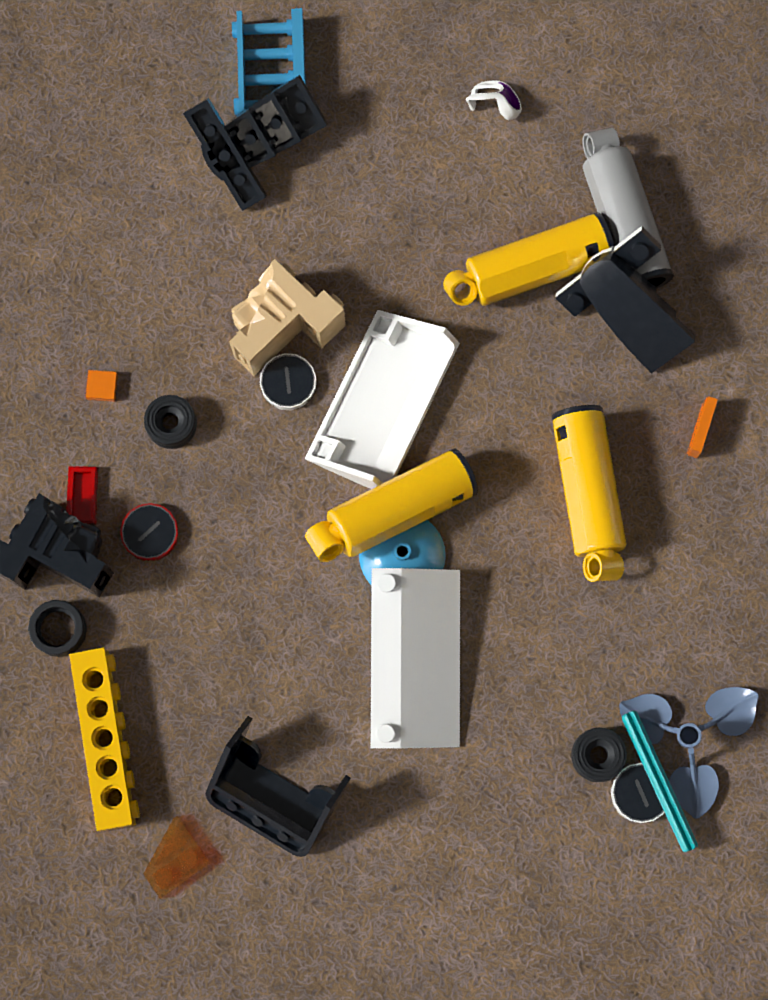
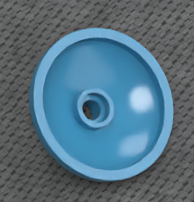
M428 520L359 554L361 570L371 586L372 568L444 569L446 559L443 539L438 530ZM401 547L408 550V554L404 557L397 554V550Z

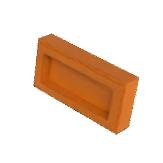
M708 396L702 403L688 447V456L698 458L701 454L718 399Z

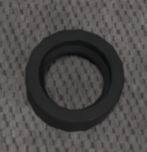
M51 600L44 602L35 609L29 620L28 632L30 640L37 649L49 656L64 657L74 653L81 647L86 638L87 625L85 617L74 605L63 600ZM57 611L70 615L75 625L72 638L67 643L59 646L47 643L41 634V624L44 618L50 613Z

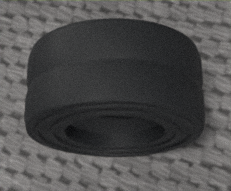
M164 395L156 398L147 407L144 415V427L155 444L163 448L175 449L186 445L193 438L197 429V418L192 406L185 399L176 395ZM168 415H175L179 419L178 425L173 429H166L163 426V419Z
M599 727L585 731L576 739L572 747L571 758L575 770L583 778L591 782H605L613 779L622 771L626 763L627 752L624 742L615 732ZM597 746L603 747L607 752V759L601 764L595 763L590 756L591 750Z

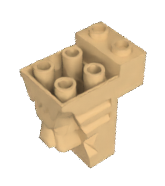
M275 259L261 275L259 285L250 291L248 298L232 308L234 324L239 331L236 332L237 334L229 343L234 358L253 376L301 330L322 349L346 326L344 304L335 294L329 295L323 290L317 297H314L316 293L307 283L301 284L294 278L296 276L295 272L287 264L281 265Z

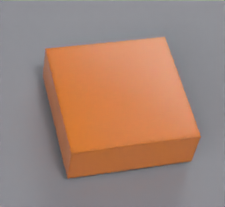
M88 370L86 399L115 402L118 373Z

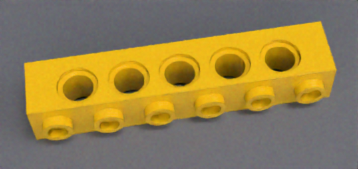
M104 647L69 654L96 831L103 832L136 825L135 818H140L138 801H132L131 789L135 788L133 771L127 770L126 759H130V748L128 741H123L121 730L126 729L123 712H118L117 701L121 700L119 684L113 682L112 672L116 671L114 654H109V651ZM96 673H101L103 675L102 685L98 688H92L90 686L91 677ZM100 702H106L108 712L103 717H96L94 713L95 706ZM105 731H110L113 740L110 745L102 747L99 744V736ZM114 760L117 763V771L114 775L107 777L103 771L104 765L107 761ZM118 789L122 794V800L117 806H111L108 802V795L111 791Z

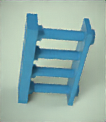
M302 8L291 9L292 19L279 23L244 24L242 11H236L237 21L232 22V37L237 38L239 98H234L235 115H238L258 101L246 100V86L283 85L298 75L301 76L306 85ZM287 33V36H292V45H287V48L245 49L244 35ZM288 59V62L293 61V70H288V73L245 75V61Z

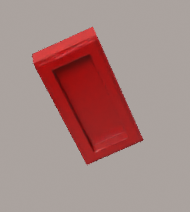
M69 466L66 511L83 523L96 525L99 468Z

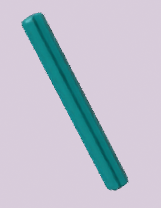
M634 710L622 716L623 723L682 851L688 852L698 847V843L637 711Z

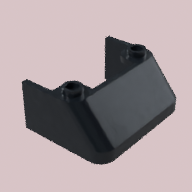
M247 716L224 748L206 790V799L216 809L292 855L298 857L306 856L337 806L351 777L345 775L335 791L328 786L316 785L309 794L259 764L262 757L260 748L255 742L245 738L253 718Z

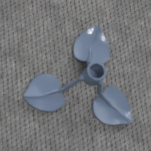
M742 687L720 689L708 698L705 705L707 714L713 718L711 721L700 726L686 723L680 728L667 725L672 719V710L669 703L659 695L644 694L620 702L621 718L628 712L637 711L652 744L659 743L663 738L664 730L677 734L679 744L688 749L690 768L685 766L677 768L672 773L669 782L681 808L693 818H700L711 808L719 790V780L714 769L709 765L696 767L694 748L701 742V732L714 726L716 723L720 732L728 736H738L748 731L755 719L758 693Z

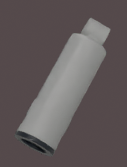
M614 128L585 133L583 136V149L587 160L583 164V171L597 212L603 216L608 225L614 247L643 226L661 244V251L636 269V271L656 288L667 284L673 279L674 274L631 151L627 147L620 146L619 137Z

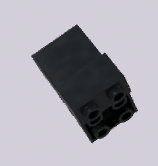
M39 493L36 499L32 498L28 502L24 511L26 515L21 524H16L9 535V539H11L9 544L0 540V576L25 590L41 565L100 598L114 574L104 562L97 559L103 542L100 537L101 530L94 525L79 521L75 516L68 514L63 507Z

